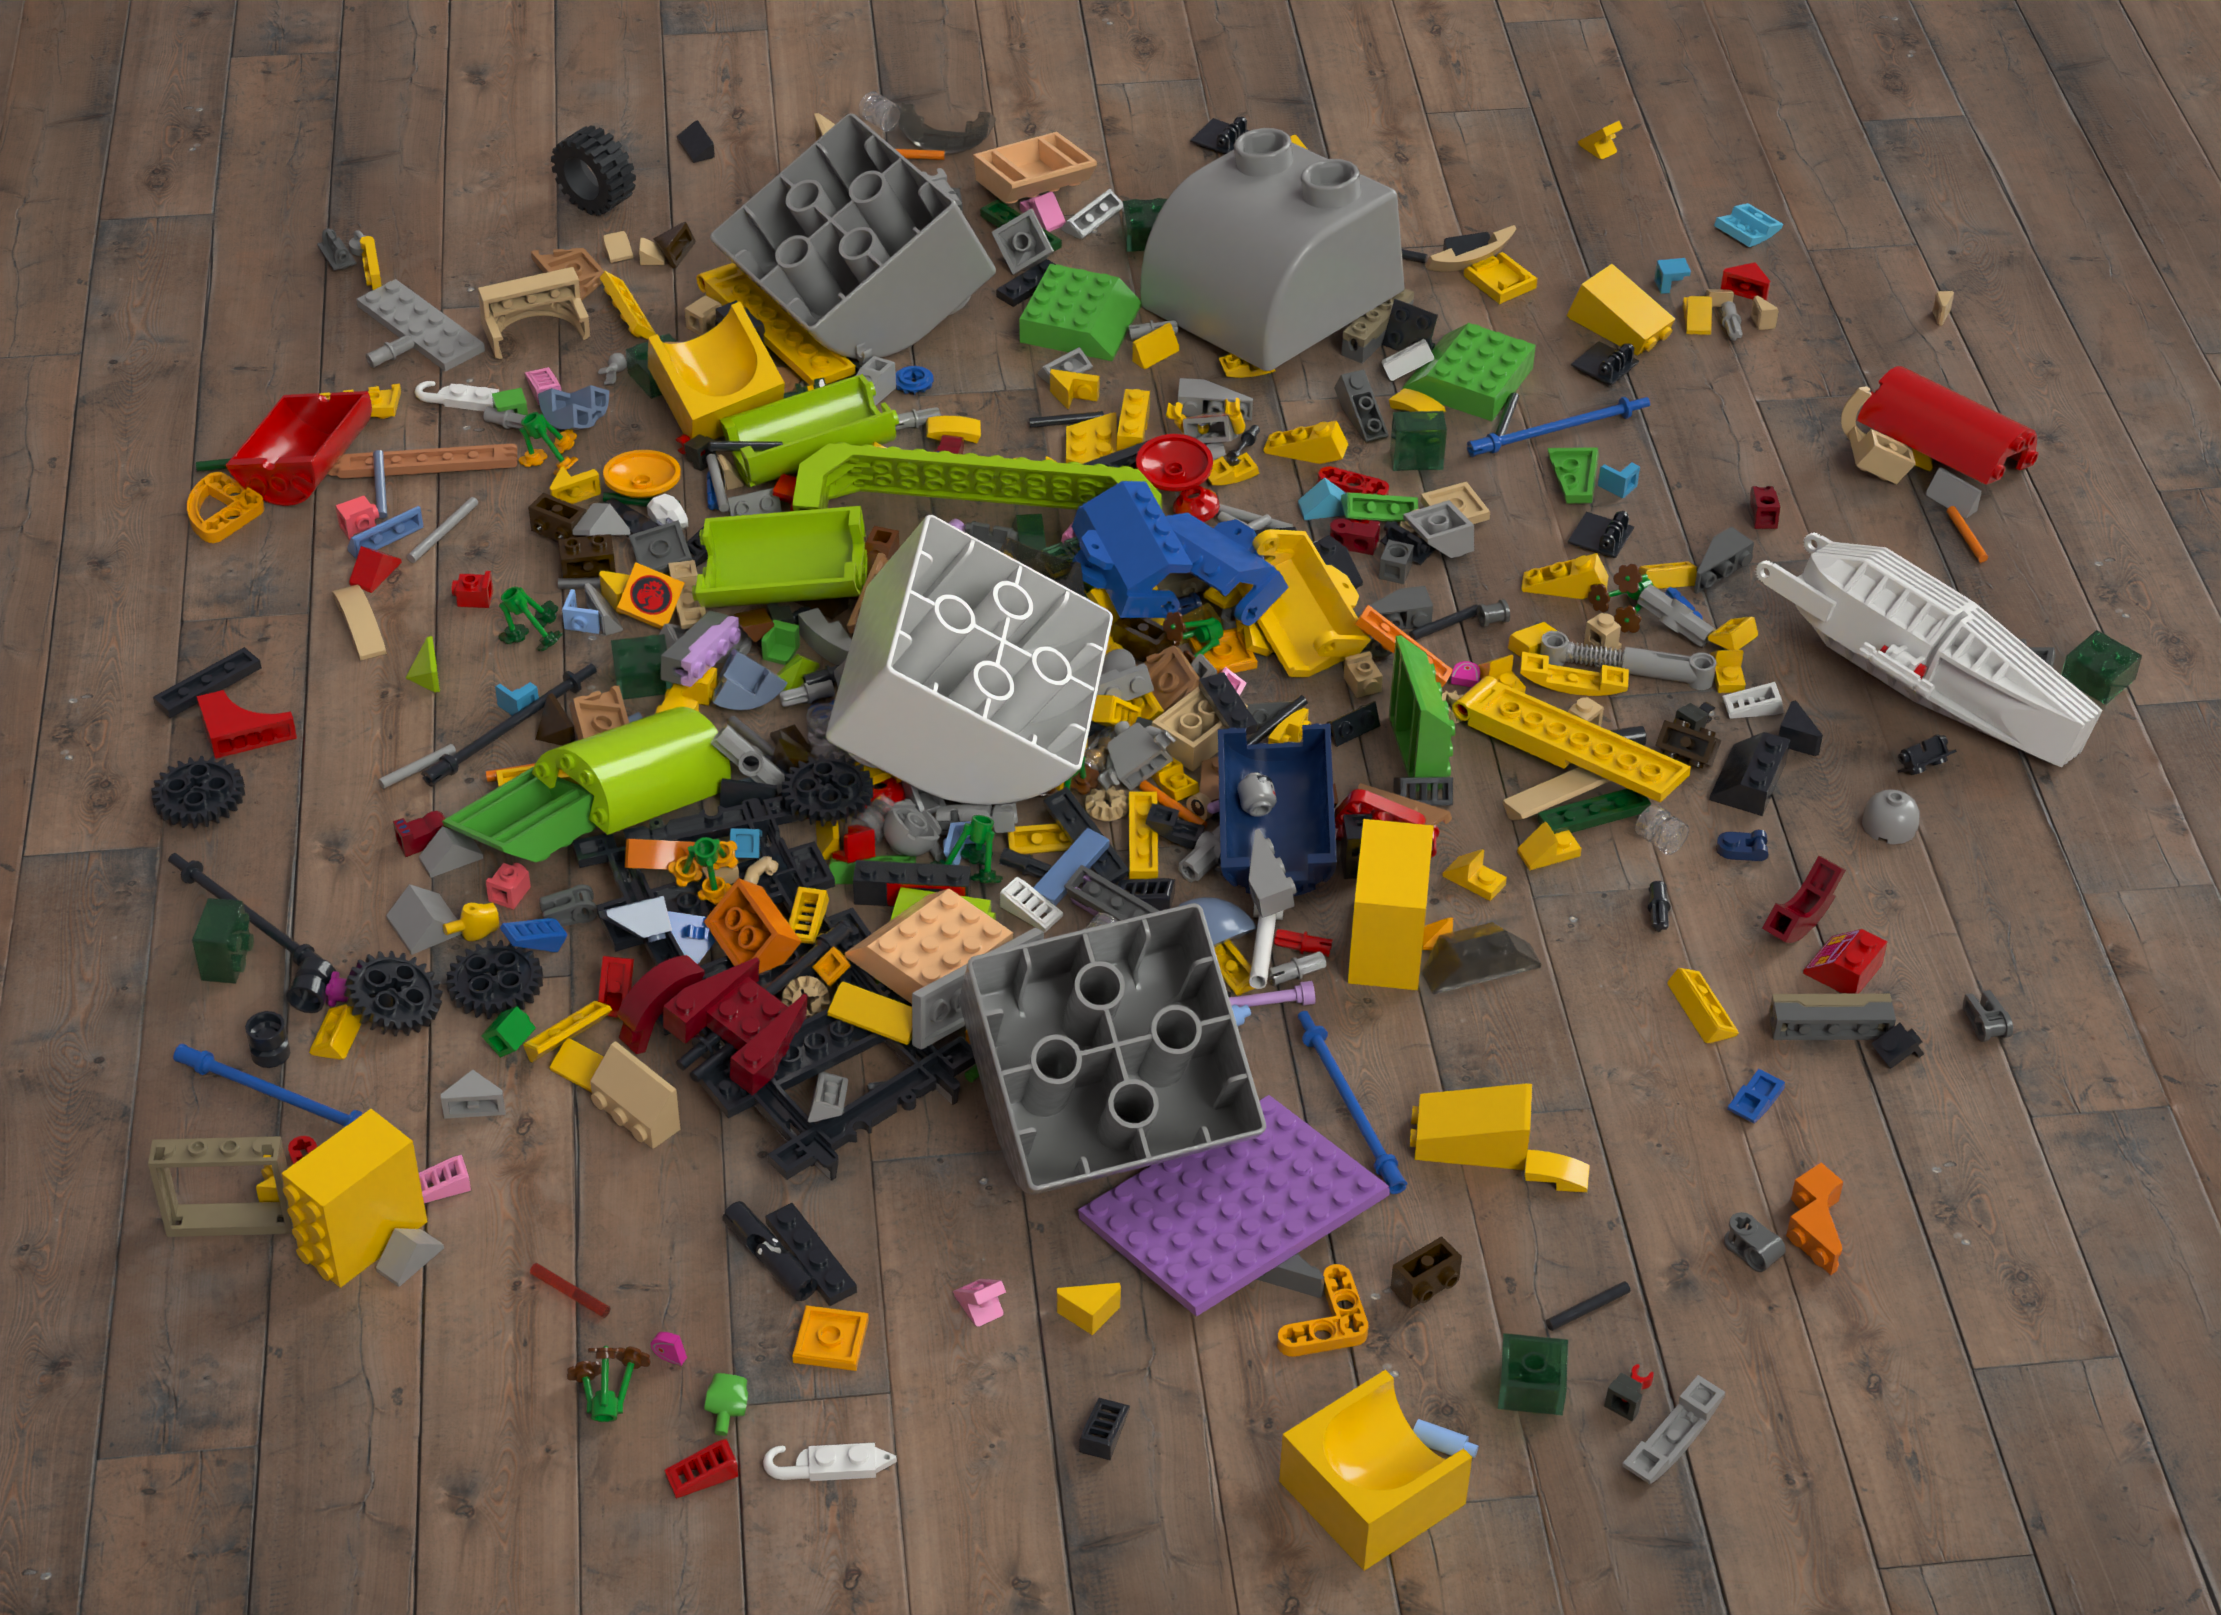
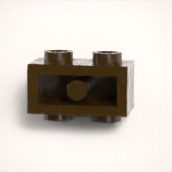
M542 493L528 507L531 531L558 542L559 539L587 536L573 535L574 527L586 513V509L546 493Z
M611 534L559 539L563 578L599 576L600 571L616 573Z
M1676 718L1673 723L1664 720L1655 744L1656 747L1663 749L1662 754L1676 760L1679 755L1689 758L1687 764L1701 769L1704 768L1705 764L1713 766L1721 744V740L1715 738L1716 732L1700 727L1699 732L1689 729L1690 723Z
M1441 1236L1393 1264L1390 1289L1410 1309L1420 1303H1426L1435 1294L1445 1288H1452L1459 1281L1462 1256Z

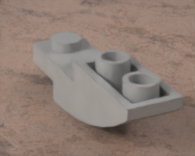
M1143 663L1122 672L1114 669L1102 674L1097 695H1113L1128 701L1154 691L1147 666Z

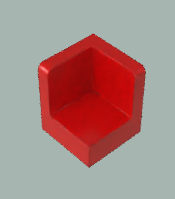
M782 474L772 494L779 497L780 501L791 503L790 511H794L793 499L797 478Z
M858 824L848 826V834L844 835V849L832 852V858L851 863L856 862V860L875 857L874 829Z

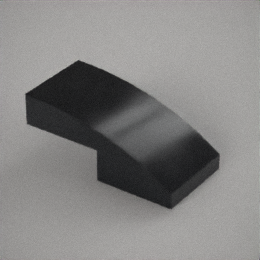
M1152 803L1146 819V825L1164 838L1194 850L1197 840L1204 833L1205 826L1178 819L1179 810Z

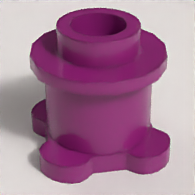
M336 971L332 972L330 982L326 986V995L329 1000L328 1005L331 1007H335L337 1001L347 1003L348 997L344 996L347 979L339 978L340 974Z

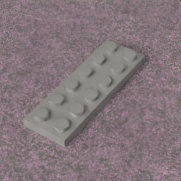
M397 279L356 299L357 306L399 338L410 335L414 341L413 348L445 372L485 351L482 341Z
M1033 928L990 952L1043 940L1044 931ZM967 964L912 993L913 1046L923 1049L965 1026L959 997Z

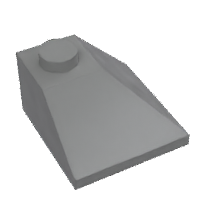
M1450 500L1403 514V519L1429 545L1448 557H1460L1463 554L1474 551V524Z

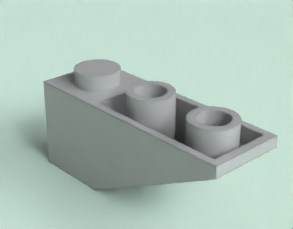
M873 356L857 373V375L863 374L868 381L873 382L876 390V396H873L875 406L896 389L895 362Z
M1180 378L1178 402L1183 404L1181 414H1184L1186 417L1225 412V399H1228L1229 402H1235L1236 398H1239L1240 412L1243 419L1252 421L1253 398L1204 379Z
M1260 829L1255 830L1249 885L1252 900L1262 918L1294 907L1293 894L1296 893V887L1291 877L1286 878V871L1281 858H1275V851L1269 838L1265 839Z

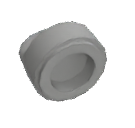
M359 230L354 231V237L349 241L350 251L356 256H362L364 251L360 247V239L365 235Z

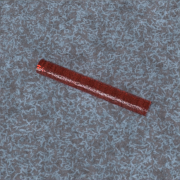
M535 1263L531 1267L530 1274L601 1317L605 1318L610 1313V1306L542 1265Z

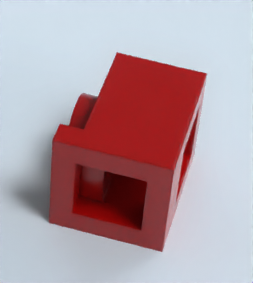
M485 571V575L460 574L458 580L452 581V596H456L458 607H490L493 595L491 571Z

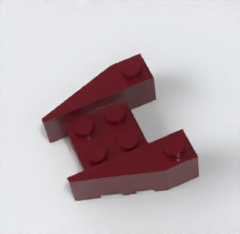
M757 957L684 988L663 1006V1027L686 1044L707 1026L738 1050L731 1057L730 1079L752 1096L774 1077L778 1064L782 1057H785L789 1044L795 1033H798L806 1018L808 998L804 993L788 1007L757 984L759 981L760 962Z

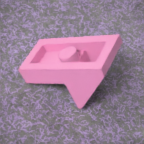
M1053 192L1020 202V211L1024 213L1029 209H1033L1041 227L1048 232L1060 228L1066 223Z
M978 1279L953 1291L955 1298L976 1326H982L1003 1315V1310L997 1297L1006 1293L1002 1280Z

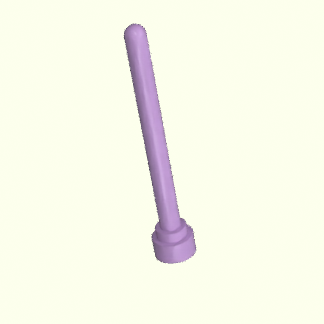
M1306 981L1300 982L1298 986H1294V989L1229 997L1231 1006L1236 1004L1239 1007L1296 1001V1003H1302L1304 1006L1315 1004V991L1313 982Z

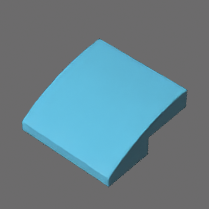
M1747 203L1734 206L1731 215L1717 217L1714 226L1751 247L1772 237L1782 229L1783 224Z

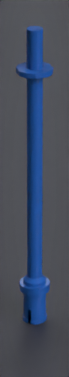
M1621 397L1618 405L1502 436L1490 433L1485 438L1468 441L1467 451L1471 457L1487 452L1493 454L1499 452L1503 445L1619 414L1624 419H1628L1631 417L1632 411L1649 407L1650 400L1648 397L1629 402L1626 397Z
M1308 1011L1300 1012L1298 1019L1305 1030L1302 1036L1303 1043L1307 1047H1314L1376 1159L1373 1167L1376 1173L1382 1176L1385 1183L1389 1186L1391 1194L1401 1193L1406 1189L1407 1182L1397 1167L1398 1161L1394 1155L1386 1154L1324 1042L1328 1036L1327 1030L1323 1026H1316Z
M180 1044L175 1049L174 1061L194 1068L195 1072L201 1075H205L208 1072L215 1073L344 1127L362 1115V1112L358 1110H353L349 1115L217 1062L214 1059L213 1053L209 1051L201 1052L185 1044Z

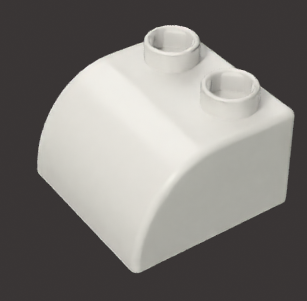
M928 515L878 572L865 590L827 727L826 739L829 743L848 752L860 764L871 768H879L924 792L950 801L975 805H995L1018 802L1046 793L1071 778L1082 766L1113 616L1110 611L936 516Z

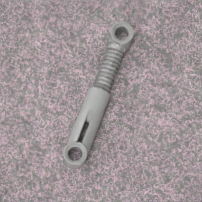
M1559 631L1546 632L1541 640L1540 655L1549 656V664L1563 666L1566 662L1572 663L1575 660L1576 664L1578 661H1580V664L1584 661L1585 665L1590 662V666L1594 663L1595 667L1597 664L1600 667L1602 664L1613 667L1618 666L1619 668L1629 669V674L1685 682L1696 690L1709 689L1712 687L1716 659L1708 653L1699 652L1692 656L1632 647H1625L1623 652H1621V649L1617 651L1616 648L1612 651L1611 647L1609 650H1607V647L1602 649V646L1597 649V645L1593 648L1592 644L1590 647H1588V644L1584 647L1583 643L1578 646V642L1575 645V643L1568 640L1564 633Z

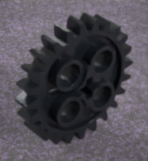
M822 754L819 755V760L808 757L809 763L806 764L799 761V768L790 767V774L784 775L782 801L785 802V808L791 809L792 816L799 814V821L801 822L809 818L810 825L820 821L821 827H824L826 822L830 821L833 826H836L837 820H841L846 824L848 816L857 819V812L865 813V806L871 805V798L874 796L873 778H870V771H864L863 764L856 766L855 759L846 762L845 755H842L839 759H835L834 754H831L829 759H825Z
M200 756L199 760L195 762L189 757L186 764L177 761L178 767L168 766L169 773L160 772L161 780H154L155 787L151 788V797L157 815L162 814L164 821L170 819L171 825H175L180 821L182 828L192 823L195 829L202 822L205 827H208L211 820L220 823L219 817L229 818V810L237 811V804H242V796H245V784L240 770L235 769L233 763L226 765L225 759L216 763L215 756H212L208 761H205L204 757Z
M489 940L484 948L477 943L475 951L466 948V957L457 955V963H450L451 971L446 973V984L450 1000L455 1001L456 1008L464 1007L465 1014L474 1010L476 1018L482 1013H486L487 1019H490L493 1013H497L499 1016L502 1012L516 1006L521 1010H525L524 1002L533 1004V995H540L539 987L543 986L542 966H540L539 958H534V952L532 950L526 952L525 948L522 947L516 949L511 943L508 946H504L503 940H500L497 946H493Z
M378 951L376 959L368 954L365 962L359 959L356 967L351 968L345 983L344 996L348 997L346 1005L354 1006L352 1015H362L361 1024L367 1021L371 1022L370 1030H374L379 1026L383 1035L390 1029L396 1037L399 1030H402L406 1036H409L412 1028L419 1033L422 1025L429 1027L431 1020H435L442 1003L440 999L443 991L438 990L440 981L433 980L434 971L425 972L426 963L417 966L415 964L416 957L408 961L406 960L405 953L396 958L393 951H390L388 957H385L381 951Z

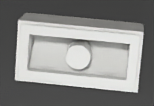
M1422 339L1382 360V365L1389 379L1393 381L1434 360V356L1426 340Z

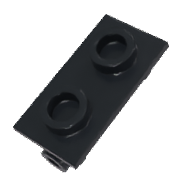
M1388 521L1384 525L1386 535L1380 540V543L1387 545L1388 540L1414 545L1412 561L1420 566L1436 550L1424 539L1399 526L1395 521Z
M1376 701L1362 705L1358 709L1326 723L1330 724L1331 736L1334 737L1335 746L1337 747L1381 726Z
M1936 734L1931 738L1921 741L1924 752L1920 743L1902 749L1900 754H1898V760L1904 765V768L1897 771L1898 773L1910 772V775L1919 774L1927 770L1926 765L1931 763L1934 766L1948 761L1947 756L1957 751L1956 749L1948 750L1946 746L1948 744L1947 737Z

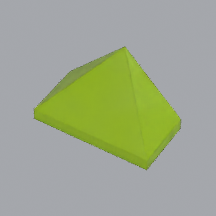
M433 636L426 638L406 679L435 693L440 692Z
M799 654L794 656L776 674L787 682L782 691L799 688L804 683L802 675L815 672L820 668L819 663Z

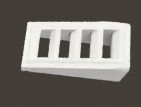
M1775 682L1722 696L1730 719L1784 713L1782 699ZM1733 703H1738L1739 707L1734 708Z
M1018 877L1012 880L1000 892L1001 908L1044 932L1048 931L1063 917V912ZM1044 912L1047 913L1043 919L1040 918Z

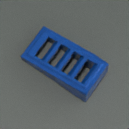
M552 918L502 923L500 927L503 934L512 946L558 952L567 938L566 931L556 919Z

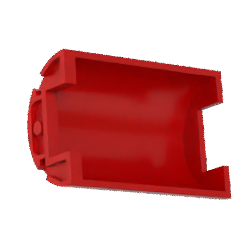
M1903 366L1892 368L1879 380V389L1875 390V393L1870 392L1872 395L1863 404L1856 420L1986 485L2001 479L2005 472L2004 463L2007 457L2018 461L2016 469L2021 471L2033 466L2039 455L2036 452L2037 434L2035 430Z

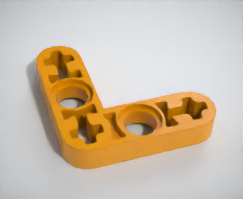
M1333 1264L1328 1266L1323 1273L1325 1277L1324 1293L1332 1317L1287 1324L1280 1328L1277 1348L1283 1355L1296 1357L1358 1346L1366 1341L1368 1321L1352 1274L1347 1267ZM1332 1278H1337L1342 1282L1340 1290H1338L1336 1280ZM1347 1300L1353 1303L1354 1306L1350 1309H1342L1337 1303ZM1353 1319L1354 1329L1359 1332H1353L1349 1328V1320ZM1324 1330L1329 1332L1331 1337L1322 1340L1318 1339L1314 1333ZM1305 1334H1308V1341H1306ZM1287 1338H1292L1296 1343H1291Z

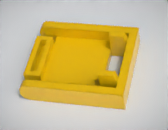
M1504 252L1498 253L1497 258L1491 256L1472 264L1471 267L1464 268L1463 272L1466 279L1498 304H1502L1537 287L1538 278Z

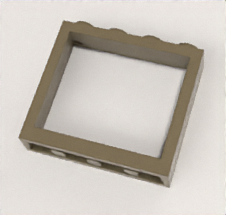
M281 1136L152 1140L148 1166L167 1237L293 1234L292 1219L287 1212L289 1205L283 1193L284 1183L281 1173L287 1170L288 1167ZM272 1165L280 1202L178 1204L169 1168ZM278 1218H284V1222H278ZM182 1220L181 1225H175L176 1221Z

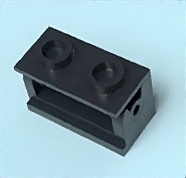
M1372 814L1343 815L1340 857L1344 879H1357L1363 819L1372 820Z

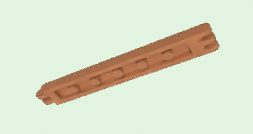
M516 444L383 452L385 476L513 468L518 464ZM373 452L343 454L328 475L338 476L339 478L373 477Z

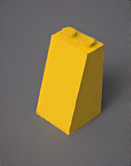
M1613 264L1581 284L1567 314L1569 319L1620 347L1623 344H1632L1634 346V354L1637 356L1645 350L1650 351L1659 340H1666L1673 331L1671 327L1675 321L1672 315Z
M1525 1083L1420 1094L1419 1106L1412 1107L1411 1124H1417V1129H1411L1409 1147H1415L1414 1160L1525 1170L1531 1125L1532 1084Z

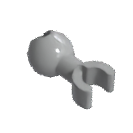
M622 353L612 354L608 360L609 366L599 369V374H606L604 385L614 384L616 372H621L627 367L628 362Z

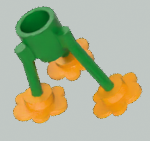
M538 412L530 413L522 419L521 424L523 427L519 430L525 439L528 451L525 452V456L519 458L520 464H523L524 467L538 466L548 458L547 453L543 449H533L530 437L534 439L542 437L559 460L556 464L558 468L553 472L554 475L559 472L562 466L567 470L578 461V458L575 456L563 458L561 455L565 450H569L574 446L577 434L573 430H565L559 433L545 419L543 414ZM546 428L556 437L554 443L547 436Z

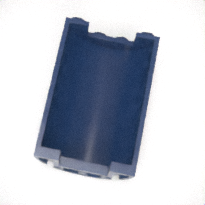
M1315 723L1312 725H1302L1303 742L1258 743L1254 745H1247L1246 728L1218 729L1221 870L1225 879L1234 887L1238 885L1245 887L1246 893L1251 894L1249 874L1255 830L1260 829L1265 839L1269 838L1275 851V858L1280 857L1284 864L1286 878H1292L1296 887V893L1293 896L1311 892L1316 889L1315 885L1321 881L1326 883L1333 876L1337 866L1330 724ZM1250 773H1260L1261 775L1268 776L1273 781L1277 802L1272 810L1264 816H1252L1241 808L1237 786Z

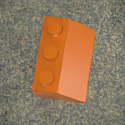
M740 878L736 880L704 920V923L710 928V932L734 966L757 957L760 960L759 974L784 964L801 943L799 937L763 887Z

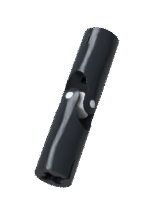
M735 1202L725 1210L722 1216L723 1222L758 1260L764 1263L765 1267L796 1301H804L815 1292L818 1286L817 1280L782 1246L775 1235L744 1202Z

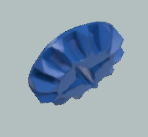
M908 366L896 372L897 390H903L905 394L909 392L914 394L916 392L925 393L926 389L932 388V383L934 382L933 374L924 367Z

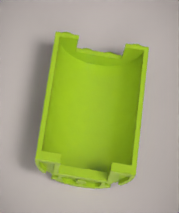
M861 374L720 419L726 441L783 442V445L765 451H754L751 446L741 448V451H731L734 456V464L741 479L750 488L778 479L782 474L791 475L797 473L801 462L828 443L837 444L845 442L850 445L862 446L865 444L872 445L874 442L881 445L893 442L896 438L895 425L899 424L898 415L885 402L881 403L882 413H880L874 404L873 396H876L874 384Z
M861 506L705 518L704 529L700 530L701 545L706 547L708 561L707 567H703V574L697 575L696 585L692 587L693 600L698 601L701 607L717 608L860 596L867 580V550H865L863 538L866 535Z
M676 707L549 750L537 760L532 774L551 789L555 787L559 768L594 795L589 820L609 835L721 793L722 778L731 779V767L729 758L724 757V754L711 744V741L718 733L715 726L703 714L694 709Z

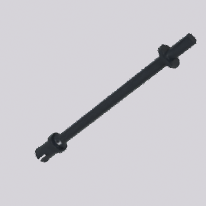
M590 663L575 674L571 671H566L563 674L562 683L454 755H442L437 763L422 771L423 780L432 787L447 775H454L458 772L460 763L544 708L548 694L553 693L557 699L569 690L573 693L580 692L582 689L581 682L597 672L596 667Z
M177 853L169 856V863L182 871L180 875L184 883H198L292 953L295 964L300 966L301 961L309 957L323 959L315 953L311 945H299L202 873L203 865L200 861L192 860L187 862Z
M840 920L827 933L819 934L815 939L816 945L764 989L774 996L818 958L825 955L833 946L836 948L848 937L852 936L853 930L846 921ZM713 1031L705 1038L699 1035L692 1038L693 1048L676 1061L677 1066L684 1071L701 1056L708 1059L713 1055L712 1047L722 1038Z

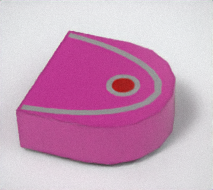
M1469 661L1457 663L1453 668L1451 684L1467 687L1475 686L1479 682L1480 668L1475 663Z
M658 1332L650 1343L653 1352L662 1360L682 1366L687 1359L680 1335Z

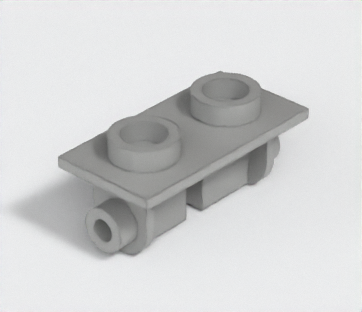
M774 488L727 498L729 504L727 512H730V516L782 512L779 497L772 494Z

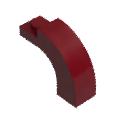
M1818 855L1798 892L1784 904L1775 903L1762 929L1786 943H1794L1802 939L1817 925L1836 897L1833 893L1846 870Z
M688 955L671 958L648 971L631 988L619 1008L617 1016L623 1021L619 1039L636 1055L645 1053L654 1024L663 1012V1006L684 988L702 981L705 971Z

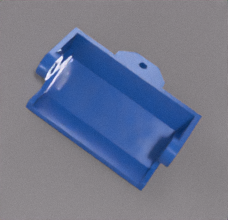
M1121 481L1082 506H1079L1071 527L1081 547V550L1074 556L1072 561L1080 579L1096 588L1105 589L1120 618H1166L1167 613L1177 612L1180 602L1174 592L1152 589L1170 573H1189L1193 564L1146 481Z
M1189 513L1166 516L1193 564L1189 573L1218 590L1224 596H1227L1239 582L1253 584V588L1237 604L1235 609V618L1246 626L1254 624L1289 588L1280 571L1265 561L1264 555H1259L1252 544L1256 537L1255 531L1239 520L1234 519L1220 522L1212 528Z

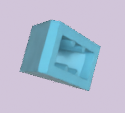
M1324 477L1298 500V506L1303 519L1311 520L1344 516L1341 495L1345 494V492Z

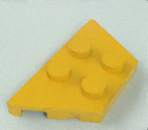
M1114 412L1066 427V463L1078 462L1084 464L1117 452V417Z

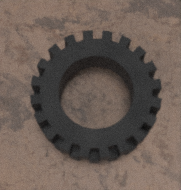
M592 125L582 127L553 148L552 153L554 155L551 156V162L555 165L551 168L553 173H557L558 177L555 178L557 184L563 186V189H561L562 193L570 196L569 201L572 204L577 203L578 209L582 211L587 209V213L590 215L596 214V216H601L633 194L632 191L636 187L633 183L636 180V175L631 173L634 170L633 163H628L627 161L629 158L627 151L623 153L620 149L622 144L619 141L615 143L612 134L608 133L605 135L604 129L600 127L596 129Z

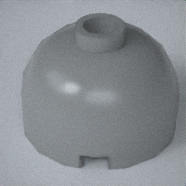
M1882 790L1873 795L1864 808L1862 826L1865 832L1877 841L1880 837L1888 839L1887 844H1902L1912 840L1919 826L1920 811L1915 800L1910 795L1898 790Z
M900 801L894 804L884 821V835L895 853L916 857L927 853L940 838L941 827L928 811L924 810L921 813L915 810L916 804L912 802Z

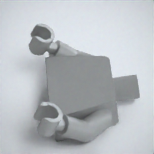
M1127 721L1117 723L1113 729L1117 737L1108 742L1107 745L1109 755L1107 756L1106 771L1099 775L1098 781L1105 791L1108 790L1110 785H1119L1118 778L1130 790L1134 789L1142 781L1148 779L1173 761V758L1166 751V746L1171 742L1174 743L1176 740L1165 729L1162 730L1153 726L1144 728L1140 723H1135L1130 727Z

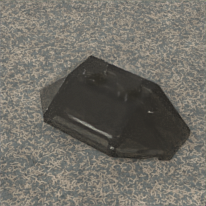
M1491 922L1439 935L1423 968L1422 975L1434 995L1541 968V962L1530 943Z

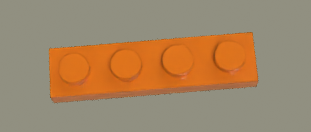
M1369 605L1365 607L1355 623L1360 627L1361 631L1381 643L1385 650L1392 653L1395 650L1396 636L1401 635L1427 654L1429 663L1435 666V680L1440 682L1441 687H1443L1453 669Z

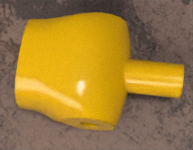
M467 903L462 908L460 919L443 924V931L445 935L461 931L465 940H480L498 930L499 915L494 903Z

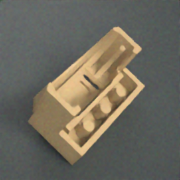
M574 267L478 288L481 324L495 358L502 359L499 341L503 340L501 332L511 323L527 317H558L570 322L583 340L590 337L589 316L580 298L579 279Z

